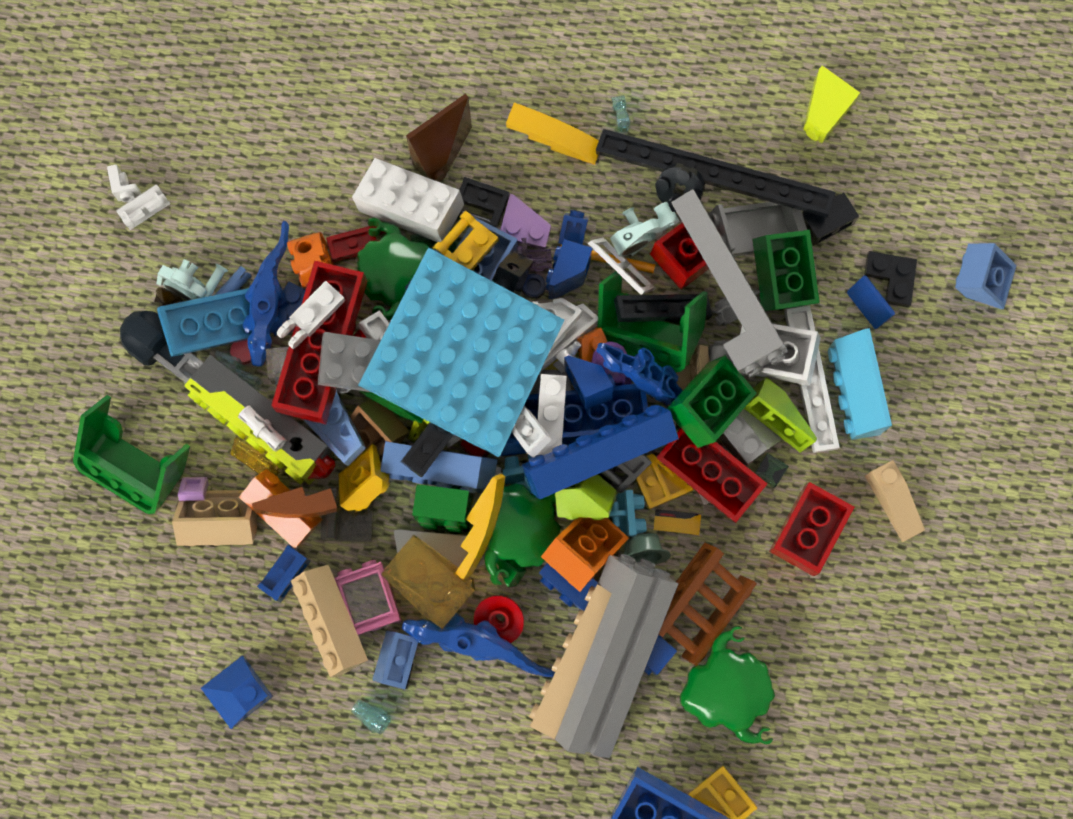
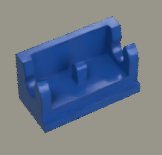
M287 545L284 552L257 587L281 603L293 587L291 580L303 573L311 561Z

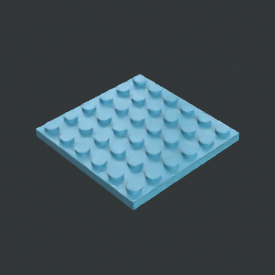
M428 247L358 386L499 457L563 325L564 319Z

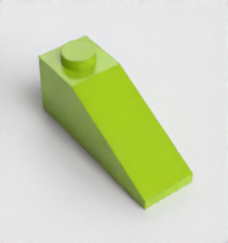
M767 377L753 387L757 394L744 408L746 411L800 453L816 442L817 437L785 391Z

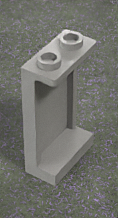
M773 202L723 208V205L720 204L716 205L709 213L710 218L733 257L754 254L753 238L807 230L801 210Z

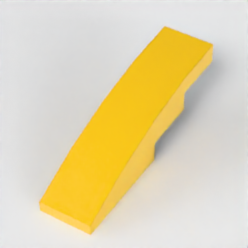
M514 102L506 121L507 128L527 134L528 139L551 146L553 151L593 165L596 164L599 156L596 154L599 140L558 119Z
M502 473L492 477L466 518L474 526L460 546L468 552L455 573L462 579L469 577L475 571L495 529L502 504L506 477Z

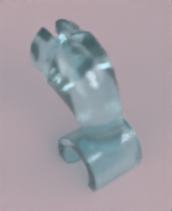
M625 96L611 97L613 102L612 109L616 111L617 129L623 132V128H625L627 132L630 129V118L626 110Z

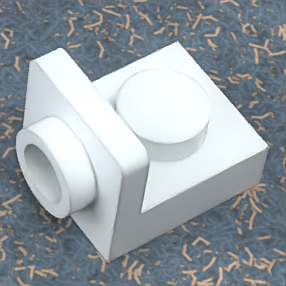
M117 165L107 166L112 194L118 202H130L141 194L136 184H129L126 173L121 172Z

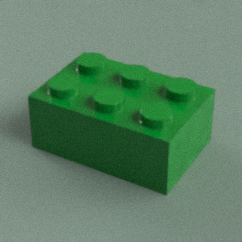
M810 230L771 234L752 239L760 300L765 311L820 303Z
M724 355L708 362L667 409L670 410L674 421L692 442L700 448L716 442L757 392Z
M417 484L412 516L422 526V529L437 531L438 527H445L447 532L462 534L463 530H469L470 522L466 518L470 513L472 505L470 492L467 490Z

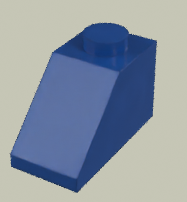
M569 355L564 357V370L585 410L613 399L615 382L610 373L606 374L603 366Z

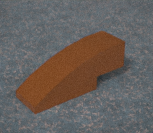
M303 487L252 503L254 512L282 518H308L337 512V505L331 488L305 496Z

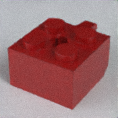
M683 222L657 240L650 253L651 257L680 290L709 270Z

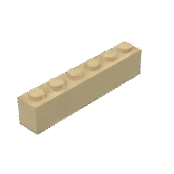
M597 584L596 588L590 587L585 598L589 603L585 611L580 609L574 621V624L578 626L574 634L569 633L562 646L566 648V651L562 658L557 657L551 669L555 672L552 681L546 680L540 694L544 695L540 705L535 703L529 716L533 719L530 727L553 739L556 738L612 594L599 584Z

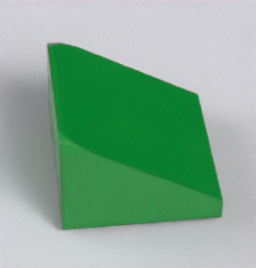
M508 560L497 561L499 569H504L509 573V578L503 577L507 587L517 586L527 572L524 567L516 568Z

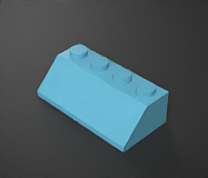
M870 328L835 339L830 348H828V358L831 363L834 362L835 372H833V380L835 386H839L841 395L838 397L840 409L844 410L846 419H844L845 432L850 434L851 440L881 435L892 426Z

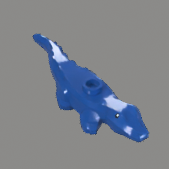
M286 221L282 222L279 242L262 262L257 276L245 294L246 300L250 303L249 315L246 316L243 322V329L247 334L252 332L248 337L247 344L252 365L257 367L264 365L271 349L272 338L270 333L277 336V331L282 326L278 317L279 306L284 304L286 298L277 279V270L287 248L289 224Z
M605 343L598 344L596 351L603 357V364L606 369L624 374L633 381L638 389L654 397L655 400L670 405L683 391L676 383L679 377L670 365L661 367L655 363L653 354L647 348H641L638 350V354L633 357Z
M454 612L446 615L444 625H439L434 621L425 619L403 621L402 630L415 638L420 644L438 643L444 651L471 656L476 661L502 660L535 675L553 678L555 674L550 668L536 664L513 644L501 638L497 634V629L488 621H481L477 625L469 624L464 621L461 615Z

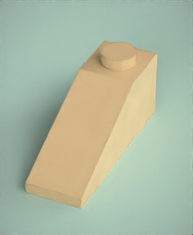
M894 460L865 475L867 482L902 542L925 531L907 483Z

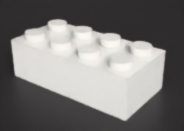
M374 158L352 196L359 212L436 242H441L446 237L464 206L459 189Z

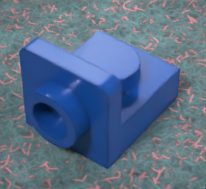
M570 210V213L564 214L559 244H563L564 239L583 245L589 219L584 217V212Z

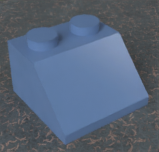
M995 243L968 244L966 253L962 258L960 273L956 278L955 288L966 298L1004 309L1017 265Z

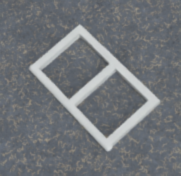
M603 237L591 240L588 243L641 295L656 289L624 257H619L615 248ZM599 245H604L621 263L617 264ZM628 268L646 286L641 287L623 269Z

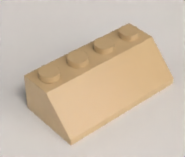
M329 564L304 571L292 579L293 591L298 597L304 618L309 624L313 640L319 649L323 665L327 669L329 676L340 677L368 661Z

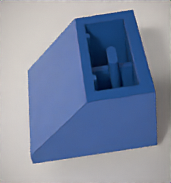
M564 239L562 247L557 246L553 257L554 269H549L546 278L545 290L549 291L548 299H556L584 285L591 264L592 247Z

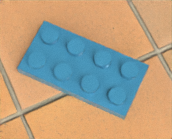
M249 288L158 307L157 312L171 357L248 340L252 332L247 334L244 331L243 322L246 316L249 315L250 303L245 298Z

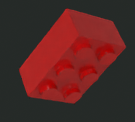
M808 482L801 490L769 552L813 577L820 574L855 507L815 484Z

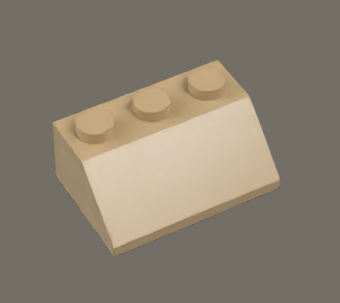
M208 490L205 500L179 501L172 520L177 546L253 544L257 531V514L239 498L244 490Z

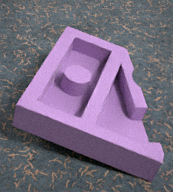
M510 194L500 230L517 238L518 244L546 250L551 225L515 195Z

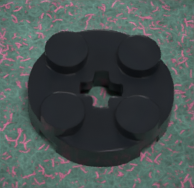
M681 163L666 167L655 183L658 198L662 203L668 202L671 211L675 213L676 210L671 203L672 201L692 189L701 200L705 190V182L699 171L693 167L690 169L683 166L684 164ZM676 183L686 187L683 192L676 190Z

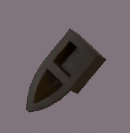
M163 287L156 289L154 302L159 307L184 302L181 297Z

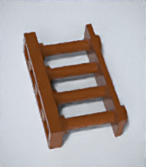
M707 543L702 545L676 580L678 586L658 634L663 638L668 633L686 650L681 657L695 666H698L705 659L714 640L722 633L757 585L755 581L740 575L738 579L719 563L724 553L717 547ZM711 571H714L731 587L723 599L704 584ZM697 591L716 607L708 620L689 605V601ZM681 612L701 628L693 641L673 625Z

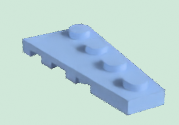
M337 391L326 425L303 419L347 466L366 449Z

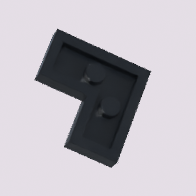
M869 251L867 253L864 275L871 278L888 280L885 299L888 304L903 307L911 306L917 259Z

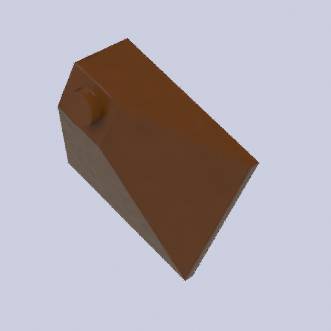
M466 93L406 135L412 164L422 176L437 182L442 181L458 155L472 128L469 97Z

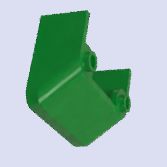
M615 271L599 283L597 328H602L607 342H615L624 347L627 355L634 357L638 354V350L647 348L653 354L654 362L659 366L670 365L676 373L681 372L689 365L705 328L708 292L702 291L685 306V314L681 317L680 326L664 321L618 322L614 299L618 295L630 294L622 292V276Z
M106 395L80 416L73 463L76 469L83 475L144 513L154 514L163 505L183 475L190 445L186 443L174 455H166L160 462L121 439L123 434L122 426L117 419L108 415L111 397Z

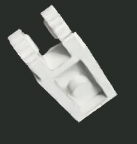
M325 281L289 317L290 319L280 326L277 335L283 338L297 325L301 330L288 343L291 348H296L307 336L310 337L345 302V298Z
M524 406L512 433L525 451L534 458L552 439L531 411Z

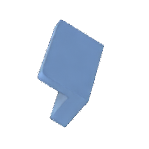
M387 630L373 675V681L405 690L418 641L412 636Z

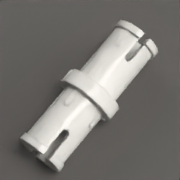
M250 405L246 406L239 413L238 418L253 430V434L257 438L260 437L275 452L284 446L287 440L271 426L272 423L268 419L264 420Z

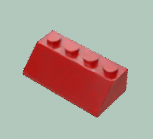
M680 429L677 432L679 439L668 443L656 459L736 523L768 483L717 442L698 448L686 433Z

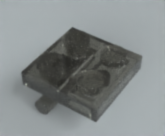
M330 487L337 505V512L322 515L320 540L372 543L374 500L366 509L347 511L340 506L339 488Z

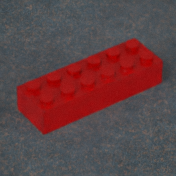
M314 261L302 304L325 281L345 298V302L310 337L307 336L294 349L289 346L271 406L277 413L326 425L337 387L318 385L323 333L329 332L352 336L366 289L367 279L364 272ZM297 325L294 328L292 337L301 330Z

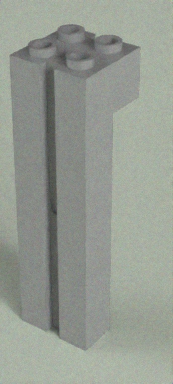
M692 189L672 201L673 207L746 331L723 344L738 372L744 377L749 375L752 378L763 371L762 367L769 363L775 365L786 358L785 354L789 351L695 191Z
M621 554L620 557L609 555L598 584L612 594L555 738L568 752L579 754L589 752L593 756L610 758L678 586V583L669 578L670 574L668 572L655 568L656 565L650 561L641 559L639 563L634 558L625 554Z

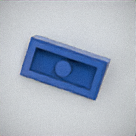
M864 275L848 289L847 294L874 329H878L895 315L894 310L867 276Z

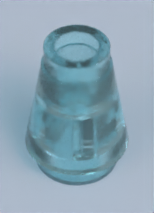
M358 700L351 711L372 733L376 732L379 735L386 730L392 718L388 715V711L362 700Z

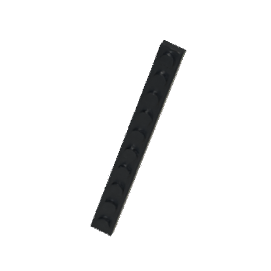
M603 129L596 148V154L660 172L669 165L681 163L684 164L683 166L690 169L693 167L699 171L707 185L827 218L836 192L606 129Z

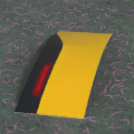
M655 509L653 530L699 535L701 514Z

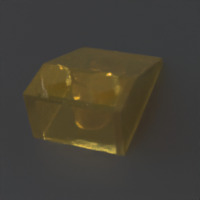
M414 534L381 573L421 614L442 629L475 591L474 579L472 577L460 578L455 574L458 569L457 566Z

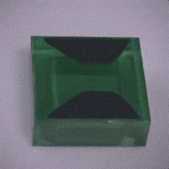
M767 453L755 474L768 483V485L775 488L789 466Z

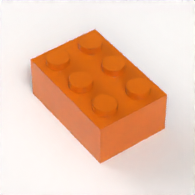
M578 518L554 539L541 557L580 592L605 566L609 555L615 556L629 537L608 518L601 520Z

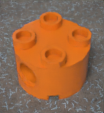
M322 232L313 233L287 242L290 254L294 255V260H291L292 269L295 275L299 274V280L303 288L307 287L314 261L334 265L331 255L328 253V244Z

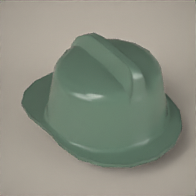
M655 533L638 534L631 537L625 544L624 554L634 558L639 563L641 559H644L654 564H659L671 557L669 551L662 549L659 536Z

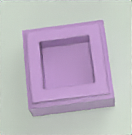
M183 477L178 491L179 501L205 500L208 478Z

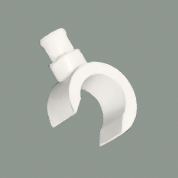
M574 341L572 346L570 345L568 348L563 349L555 356L558 361L553 365L561 373L565 372L564 357L568 355L576 357L575 354L578 352L577 350L581 347V344L578 341Z

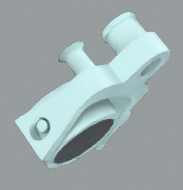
M664 202L654 208L658 219H650L644 223L639 222L634 213L635 207L629 208L622 213L626 216L630 225L617 231L610 238L619 257L630 254L634 256L641 249L649 245L652 240L660 237L663 231L679 222L676 213L671 211L668 202Z
M184 259L179 269L174 267L171 269L162 265L158 272L156 284L159 286L163 285L166 289L189 301L211 296L224 273L228 272V270L216 264V269L205 286L193 277L198 267L193 263L190 265V261Z

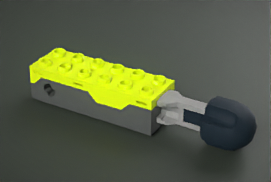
M134 311L124 319L120 327V338L123 347L130 355L143 365H154L157 361L186 383L184 386L190 391L187 396L204 410L207 409L223 425L228 422L226 426L244 440L247 436L248 438L245 440L262 455L266 451L265 457L281 470L285 466L287 468L285 472L300 485L304 481L310 486L315 479H325L332 473L336 466L335 461L332 459L335 454L328 445L289 415L277 413L272 408L270 400L213 356L209 355L204 362L192 353L171 357L158 313L153 311ZM250 405L264 420L268 419L272 423L271 426L287 440L280 450L275 452L260 437L257 438L253 434V430L238 418L239 413L246 406Z

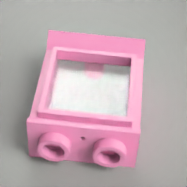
M371 560L361 564V569L352 571V568L337 573L338 577L334 579L358 635L380 630L382 627L395 622H403L382 562L377 563L376 560Z

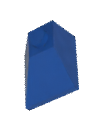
M243 655L201 687L230 729H233L273 697Z

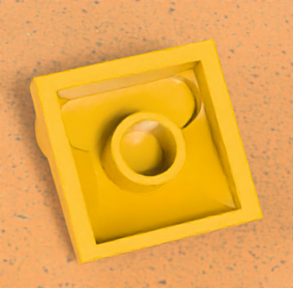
M371 444L338 474L340 506L347 511H361L368 508L379 494H383L390 485L389 475L381 472V463L374 444Z

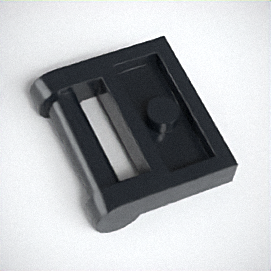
M464 177L460 187L464 204L492 213L493 216L492 219L471 212L469 213L473 217L498 229L510 192ZM461 210L456 220H458V218L460 219L461 214L465 210Z

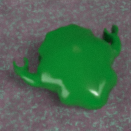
M370 218L368 225L376 226L377 228H370L368 230L369 235L375 237L381 231H384L386 235L380 241H369L364 249L358 252L357 271L364 272L367 285L364 292L371 301L381 300L391 307L388 311H385L383 307L375 306L372 309V313L374 314L380 310L387 320H391L406 292L405 287L413 278L429 246L424 242H411L393 224L381 222L377 218Z
M514 483L504 486L499 515L484 556L486 569L494 585H502L498 580L499 573L502 577L509 578V573L506 570L497 568L498 560H508L516 568L541 566L545 562L541 556L560 534L561 528L558 522L554 520L553 504H556L555 493L539 500L534 494H530L528 489L522 484Z
M734 626L729 631L721 633L714 640L712 652L706 664L694 666L688 672L687 683L680 694V704L685 711L697 717L703 726L712 728L724 725L743 742L770 744L773 738L765 740L761 738V734L764 731L770 730L769 727H761L757 733L749 730L757 716L768 713L770 703L775 697L767 665L758 660L753 654L747 652L739 655L727 648V643L730 640L741 642L745 639V637L739 639L733 637V632L736 629L742 628Z

